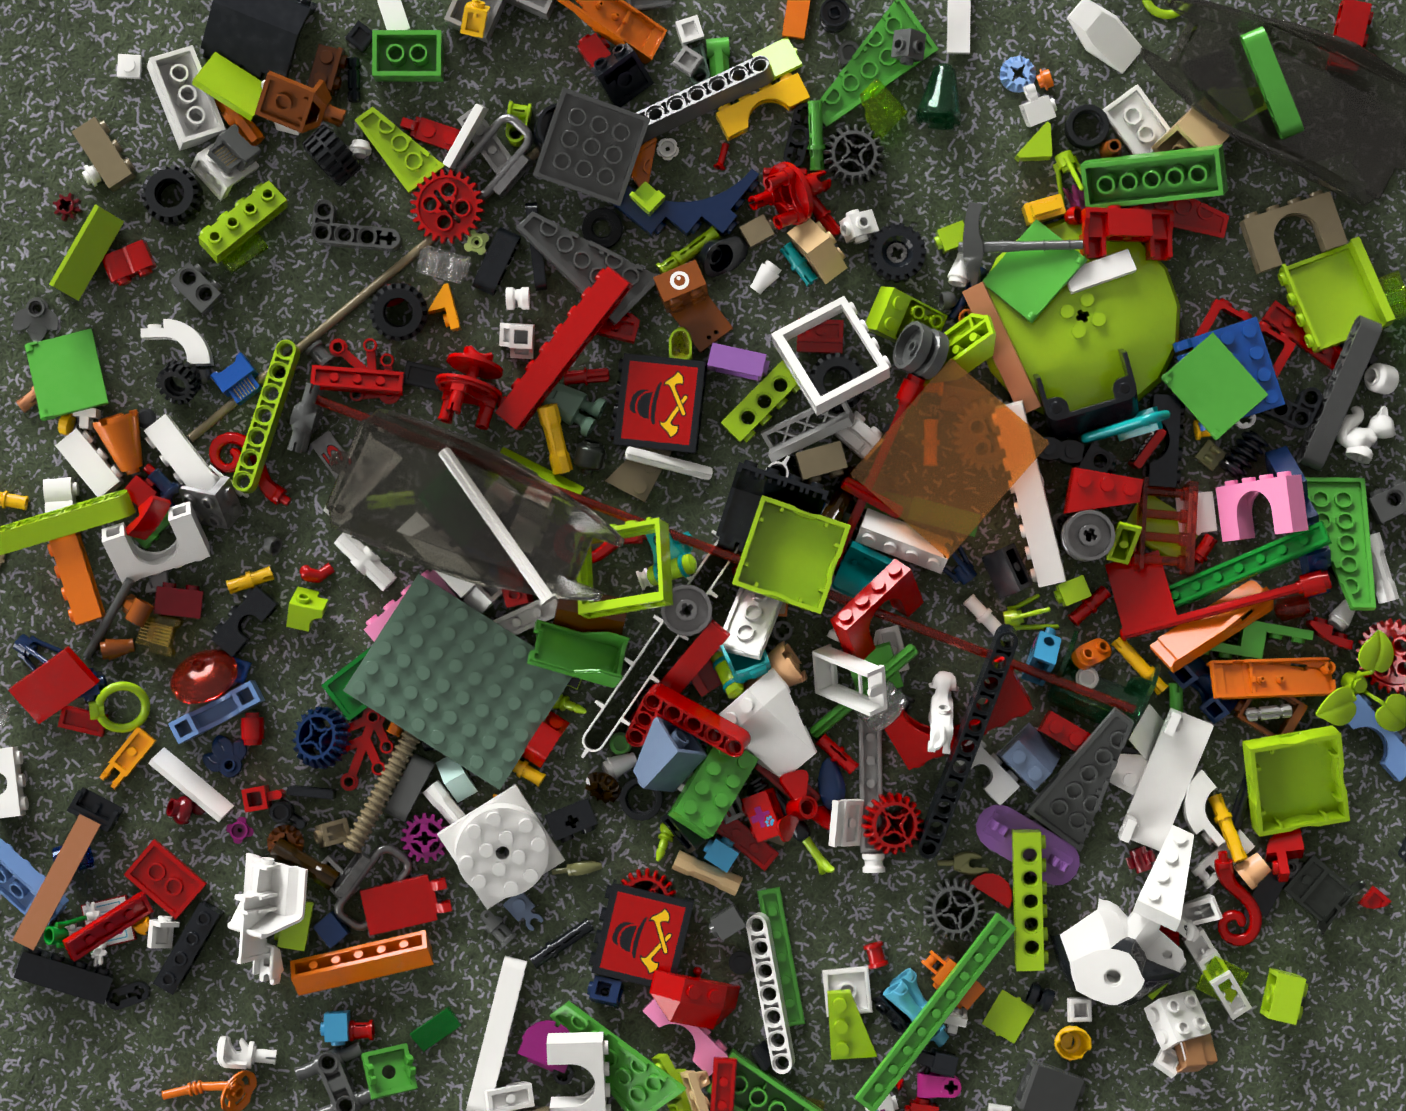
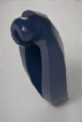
M827 758L820 768L818 788L823 804L828 810L832 811V800L845 799V783L835 761L832 762L830 758Z

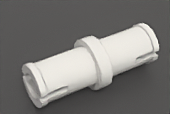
M972 594L963 605L977 618L976 621L982 623L994 636L997 628L1002 624L992 614V610L986 608Z

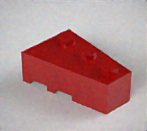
M1074 467L1070 471L1063 514L1139 503L1144 479Z

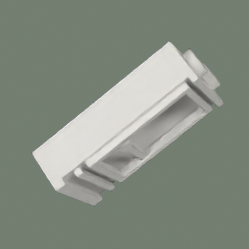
M831 644L812 651L816 694L868 716L888 709L885 666H878L835 649ZM837 665L858 674L859 692L838 684ZM862 676L868 678V696L863 694Z

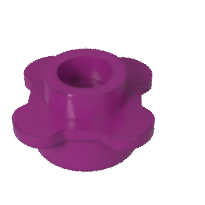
M238 817L236 822L228 824L226 827V831L230 833L236 844L242 843L243 839L251 837L254 833L253 828L249 827L246 823L247 819L245 817Z

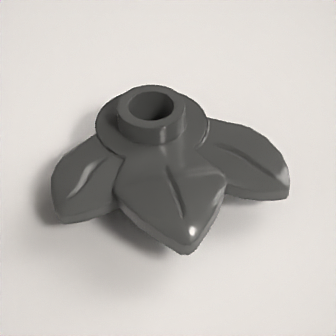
M39 297L30 299L26 304V308L19 310L13 320V330L27 329L33 342L42 341L47 334V330H58L59 325L57 315L49 310L48 303ZM36 305L41 306V311L39 313L34 312V307Z

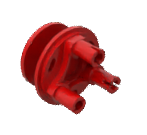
M466 346L463 353H451L448 355L447 363L452 368L467 375L443 373L436 376L435 384L443 392L441 399L443 403L438 416L439 421L451 424L454 412L460 415L463 403L472 404L480 408L475 427L488 430L495 405L502 400L503 396L496 387L477 379L478 377L484 379H499L502 377L503 369L493 362L494 355L491 352L483 354L476 351L472 346Z

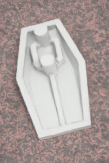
M1081 0L1067 17L1085 50L1122 74L1144 49L1116 15L1091 0Z

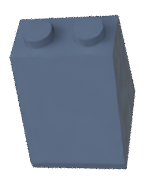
M655 717L633 772L638 779V784L643 789L674 792L708 755L695 736L661 717Z
M1030 723L1026 724L996 754L1029 788L1034 790L1052 774L1061 757V754Z

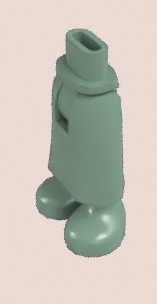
M558 383L542 405L557 403L561 420L570 426L575 422L580 426L581 435L588 438L597 424L596 419L599 420L604 412L608 400L601 397L595 402L587 401L588 394ZM582 409L583 411L590 414L592 417H587L580 414L579 410Z

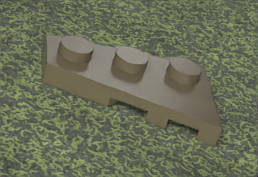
M638 448L665 456H670L672 453L669 450ZM626 460L605 482L646 502L663 469Z

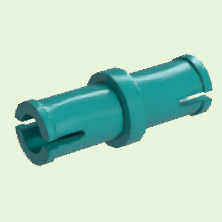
M792 242L787 243L783 246L784 248L780 249V252L790 263L791 270L797 272L807 287L812 285L814 280H818V276L815 275L807 264V259L805 257L802 258Z

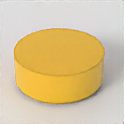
M73 413L60 417L58 422L60 434L69 435L73 431L76 417L73 416Z

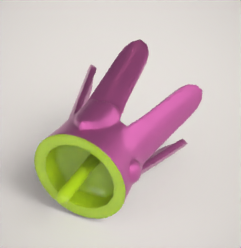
M1072 185V193L1069 192L1068 188H1062L1070 203V208L1079 206L1082 210L1085 208L1084 191H1078L1076 185Z

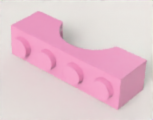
M654 998L643 1008V1012L658 1027L667 1024H677L685 1027L692 1034L695 1041L692 1061L701 1070H706L708 1076L713 1073L714 1057H728L726 1052L728 1047L720 1039L715 1041L709 1035L711 1033L710 1029L668 1021Z

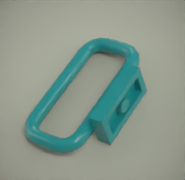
M1157 406L1139 411L1134 418L1085 433L1081 436V441L1089 443L1118 435L1120 442L1163 429L1161 421L1169 419L1171 413L1169 410L1158 411Z

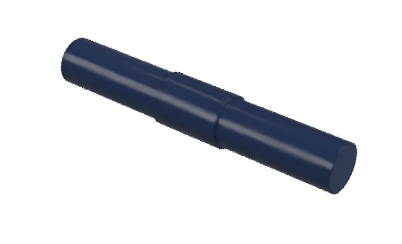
M981 267V282L988 272L983 267ZM970 283L966 287V289L972 287ZM963 293L948 316L954 321L958 319L959 313L967 305Z

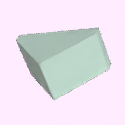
M448 757L436 762L445 786L457 803L478 792L464 767Z

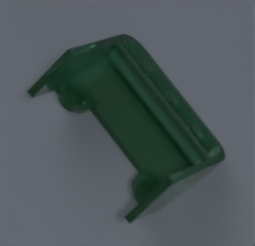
M1074 630L1048 693L1050 703L1098 724L1116 707L1133 720L1134 724L1131 732L1134 731L1156 687L1161 665H1156L1149 680L1142 677H1132L1128 680L1126 686H1122L1099 676L1098 684L1094 688L1084 690L1076 683L1075 676L1079 668L1074 665L1071 658L1079 631Z

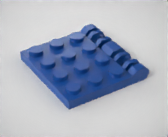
M1257 317L1172 344L1175 353L1189 348L1193 350L1211 333H1214L1268 394L1267 397L1242 418L1285 405ZM1188 353L1177 356V360L1180 361ZM1199 422L1201 432L1205 431L1206 429Z

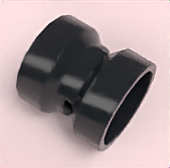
M1033 982L1026 996L1025 1004L1030 1006L1036 1005L1040 1010L1047 1013L1053 1003L1055 991L1049 988L1045 990L1041 988V985Z

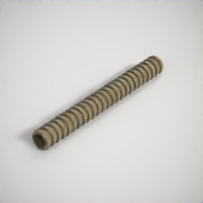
M407 731L405 733L402 732L401 735L403 737L398 739L399 744L398 746L395 745V752H391L392 757L388 758L389 763L384 766L386 769L381 771L382 776L381 778L378 777V784H374L375 789L371 790L370 793L372 795L367 798L369 801L364 803L365 808L364 810L361 809V816H357L358 821L357 823L354 822V829L350 830V836L347 835L346 837L348 839L347 842L344 841L343 843L344 847L355 853H362L361 848L362 846L365 847V840H369L368 835L372 834L373 831L371 829L376 826L374 823L379 821L378 816L379 814L382 815V808H386L385 803L386 801L389 802L390 799L388 797L393 794L391 792L392 789H396L397 786L395 784L396 782L399 783V776H403L402 771L403 769L406 770L407 767L405 765L410 762L409 757H413L414 754L412 752L417 749L415 747L416 744L420 743L417 737Z

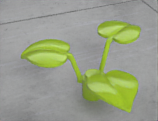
M1376 630L1374 635L1362 645L1359 651L1358 662L1363 669L1368 671L1362 672L1358 670L1357 674L1346 672L1341 678L1342 687L1334 690L1322 702L1315 714L1317 717L1337 726L1348 724L1356 714V705L1353 703L1357 700L1355 694L1364 693L1382 705L1375 712V719L1380 727L1394 732L1406 727V697L1404 695L1391 694L1384 702L1366 690L1367 681L1363 676L1372 675L1375 670L1381 673L1387 671L1394 659L1392 643L1382 631Z

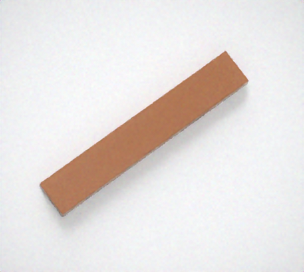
M982 281L962 291L972 313L988 315L992 319L996 333L992 357L1013 402L1023 400L1026 414L1042 407L985 283Z
M79 814L19 926L13 941L31 950H35L101 824Z

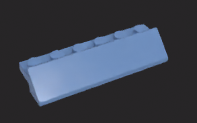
M0 838V894L21 913L26 915L46 877L36 871L28 860L23 859L14 851L10 844L5 843ZM65 894L47 927L65 910L69 902Z

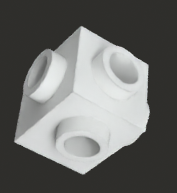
M859 209L851 210L846 213L845 218L839 221L840 232L844 236L846 243L855 241L856 244L866 242L869 240V237L879 231L872 209L859 212Z

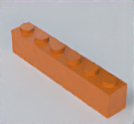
M426 930L292 960L290 961L291 980L298 996L426 967L434 965L431 943Z

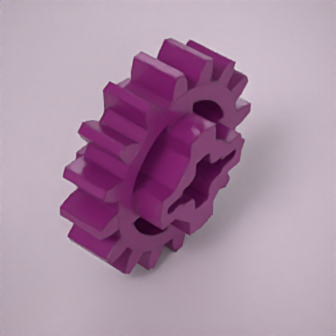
M424 812L421 819L418 815H415V822L411 820L406 822L409 828L402 829L406 836L400 839L407 843L403 850H410L408 857L415 854L417 862L424 858L425 863H429L430 857L436 861L438 860V853L441 855L446 854L443 849L445 846L437 835L438 832L431 829L430 823L434 824L439 831L445 829L448 826H442L443 818L437 821L435 820L436 814H432L428 818L427 812ZM421 823L419 832L412 834L414 827ZM425 832H427L428 836L436 837L429 840L427 844H425V840L416 839L424 835ZM441 841L439 847L431 852L432 845L435 842ZM412 843L418 844L421 847V852Z

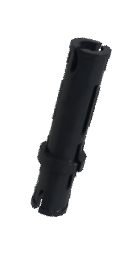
M585 918V920L554 941L545 943V947L529 956V958L538 969L553 957L555 959L559 957V953L595 929L590 921Z

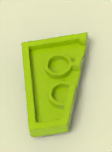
M851 990L827 991L831 1060L877 1057Z

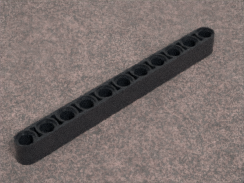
M1009 624L999 626L994 634L922 825L923 831L919 833L918 850L920 855L926 859L936 857L940 851L1018 646L1016 630ZM1004 635L1013 636L1010 641L1001 640ZM996 656L1004 657L1002 662L993 661ZM988 677L996 678L994 683L985 682ZM981 698L988 699L986 704L977 703ZM972 719L980 720V723L977 725H971L969 722ZM964 740L973 741L972 744L968 746L961 744ZM959 760L965 762L962 766L954 765ZM949 781L957 782L952 787L946 785ZM944 801L949 803V805L946 807H941L938 805L939 803ZM933 822L941 823L939 827L931 826ZM927 842H931L934 844L931 847L923 846Z

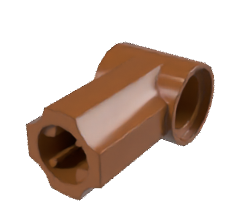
M132 593L126 596L122 603V611L126 614L125 619L140 627H144L155 608Z

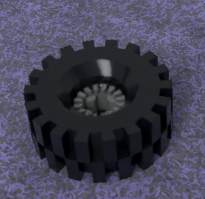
M892 223L887 227L884 226L874 234L870 242L868 261L871 264V269L877 273L876 275L879 278L882 277L887 282L894 281V283H899L900 281H908L911 277L917 275L924 264L926 255L924 239L922 240L921 234L918 231L915 232L914 228L910 225L906 227L903 223L899 225ZM893 248H896L897 251L902 250L901 259L897 260L896 257H891Z

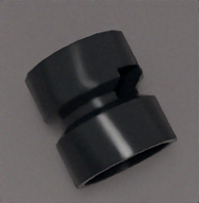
M844 0L824 1L820 9L819 22L826 32L833 34L845 29L850 15L847 2Z

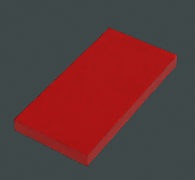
M68 646L18 681L8 691L33 719L40 724L94 687L100 680Z

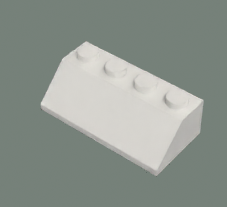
M193 45L149 58L147 69L180 151L203 144L226 130L214 98L192 85L193 79L202 69Z

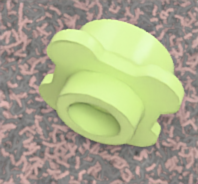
M470 230L472 236H468L464 249L467 252H477L479 255L485 254L486 242L489 241L488 234L476 233L475 230Z

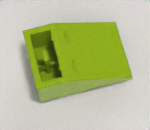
M881 286L865 323L870 332L896 343L902 330L911 322L918 321L931 329L942 331L948 315L896 288Z

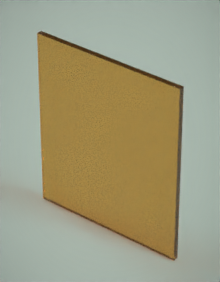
M950 358L850 474L941 552L945 558L949 559L1050 443L960 367L955 360Z

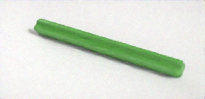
M908 644L884 665L886 681L918 655V650L913 644ZM867 679L864 683H862V685H863V694H865V695L868 696V694H867V691H868V679ZM842 704L836 705L810 728V733L816 739L820 738L853 709Z

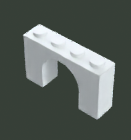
M190 501L169 507L168 521L177 539L173 545L163 551L150 552L139 548L133 542L131 536L127 535L124 522L102 529V543L122 584L126 578L136 582L141 578L158 575L163 571L180 568L185 564L202 561L210 557L208 539Z
M604 1032L548 1033L546 1043L547 1065H579L587 1069L595 1081L593 1087L583 1095L551 1097L550 1111H611V1104H607V1097L611 1095L610 1083H606V1076L610 1075L609 1062H605V1055L609 1054L608 1040L604 1041Z

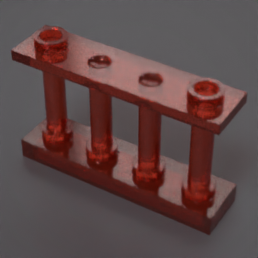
M1143 477L1140 502L1137 506V525L1142 526V531L1131 557L1134 571L1139 572L1144 569V563L1177 566V569H1180L1179 575L1189 576L1194 573L1199 482L1189 481L1181 489L1148 486L1149 477ZM1148 495L1180 498L1181 501H1184L1183 510L1181 509L1178 512L1147 509ZM1146 518L1179 521V523H1182V532H1179V534L1146 532ZM1145 541L1178 543V546H1181V553L1178 557L1145 554Z

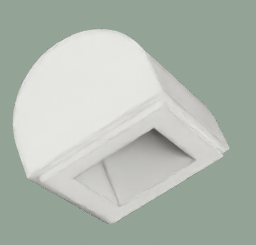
M1068 997L1067 1021L1092 1022V999L1089 997Z

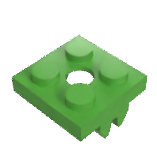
M407 1043L361 1054L371 1100L413 1091L418 1088L415 1078L416 1067L413 1066L414 1059L409 1053ZM389 1065L395 1069V1076L393 1078L387 1079L382 1075V1069L385 1066Z

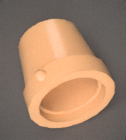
M1258 853L1253 854L1248 859L1234 866V869L1252 890L1272 871Z

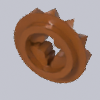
M291 825L276 827L270 832L267 839L268 851L271 853L276 841L280 837L284 839L286 834L288 842L295 844L296 848L302 851L304 839L301 832Z

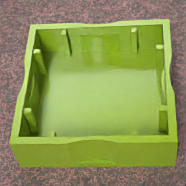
M762 495L731 585L821 614L851 525L820 514L803 511L793 505Z
M1333 725L1242 741L1251 827L1259 837L1290 832L1301 827H1319L1350 821L1348 795L1343 778L1344 756L1342 736Z

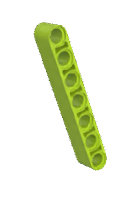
M281 340L275 348L233 476V486L244 494L253 493L258 486L300 358V349L290 340ZM289 346L292 347V354L284 357V349ZM281 368H285V376L278 379L276 372ZM278 390V397L275 400H270V392ZM265 412H271V419L268 422H263L262 415ZM263 433V442L260 444H256V435ZM256 455V464L249 466L248 458ZM244 477H249V485L246 488H242L240 485L241 480Z
M119 490L0 526V555L133 515L136 510L128 490Z

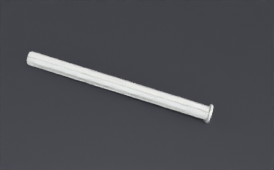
M448 447L439 452L440 458L541 601L540 605L544 606L552 601L557 595L551 593L455 454Z

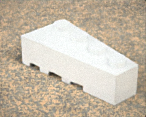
M1172 825L1140 892L1133 912L1176 932L1181 921L1194 834Z

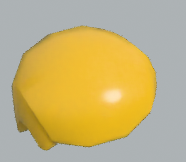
M1068 1025L1062 1028L1054 1040L1055 1050L1061 1058L1069 1061L1082 1059L1084 1054L1092 1048V1039L1089 1034L1076 1025Z

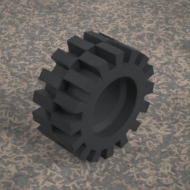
M173 360L159 372V376L156 378L158 382L156 384L157 388H162L159 393L161 395L165 393V399L171 398V403L175 404L178 401V405H182L184 402L186 404L201 389L202 379H199L201 375L200 373H195V366L192 369L189 367L191 364L189 362H186L184 365L183 360L178 362ZM172 376L180 378L186 388L178 386Z

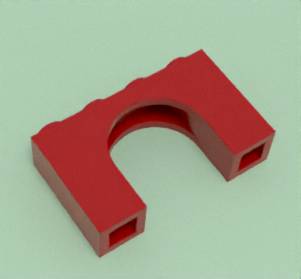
M894 559L830 619L844 652L864 660L876 649L869 627L874 613L884 602L890 600L892 607L906 617H909L924 603L912 570L897 559Z

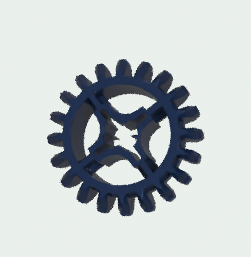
M316 707L315 710H308V715H301L302 722H296L299 727L293 731L296 734V738L291 740L297 744L293 748L295 752H299L297 758L303 760L302 763L316 769H328V766H336V761H343L341 754L348 753L345 748L351 745L347 740L348 737L352 736L350 732H347L351 727L348 723H345L347 718L342 716L339 711L333 710L330 707ZM327 720L331 727L327 728L323 721ZM316 747V749L319 750L320 755H317L314 752L313 748Z

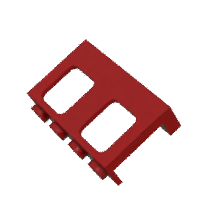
M1220 298V300L1215 299L1212 301L1211 307L1194 337L1209 331L1220 310L1239 321L1251 319L1252 315L1247 311H1238L1232 308V303L1223 298ZM1260 321L1259 325L1262 334L1284 346L1273 365L1276 377L1278 378L1296 343L1292 342V337L1283 332L1278 334L1271 330V325Z

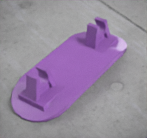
M992 805L984 809L979 815L976 823V833L980 841L992 851L1012 862V829H1040L1041 835H1045L1046 849H1042V858H1046V872H1042V881H1046V883L1051 885H1063L1071 881L1077 874L1080 866L1078 852L1076 848L1064 839L1005 805ZM1031 848L1026 849L1023 853L1025 859H1032L1035 856V850Z

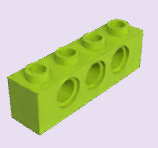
M783 360L721 422V425L739 443L743 440L747 443L756 434L754 429L759 424L764 426L772 418L770 413L775 408L780 410L788 402L786 397L791 392L796 394L800 390ZM782 380L786 383L787 388L783 392H778L774 388V383ZM766 396L770 399L771 404L767 408H761L758 405V399ZM749 412L754 415L755 420L752 424L743 423L741 417L744 413Z

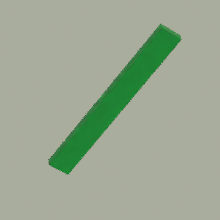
M1317 522L1308 526L1309 530L1294 532L1169 585L1175 609L1332 544L1324 522Z

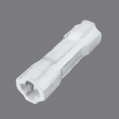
M1380 532L1370 534L1374 587L1378 603L1382 604L1399 599L1397 588L1392 579L1384 553L1385 548Z
M439 780L422 792L450 825L465 816V813L451 798L449 792Z

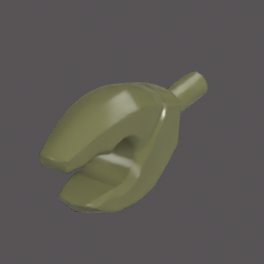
M972 851L957 853L953 855V860H937V866H953V870L964 875H979L989 871L987 867H970L969 861L971 859L983 858L980 854Z
M592 860L572 862L567 864V867L552 869V875L568 873V876L584 875L602 869V863Z

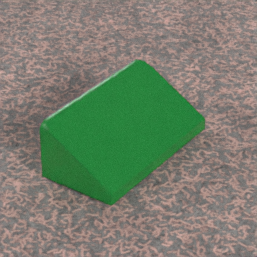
M448 1006L413 1030L409 1035L424 1052L460 1027L461 1023Z

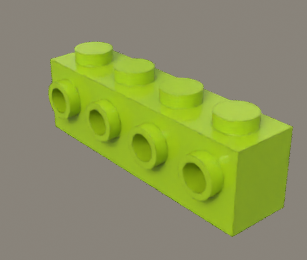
M269 180L264 184H258L252 190L251 195L247 198L242 197L239 199L231 211L223 212L217 218L216 223L212 226L207 225L200 231L198 236L199 244L217 264L220 263L287 208V199Z

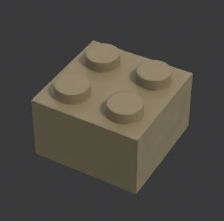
M841 441L795 453L794 456L799 475L803 478L802 482L807 481L809 485H811L812 481L821 482V477L829 475L830 479L843 476L844 471L848 468Z

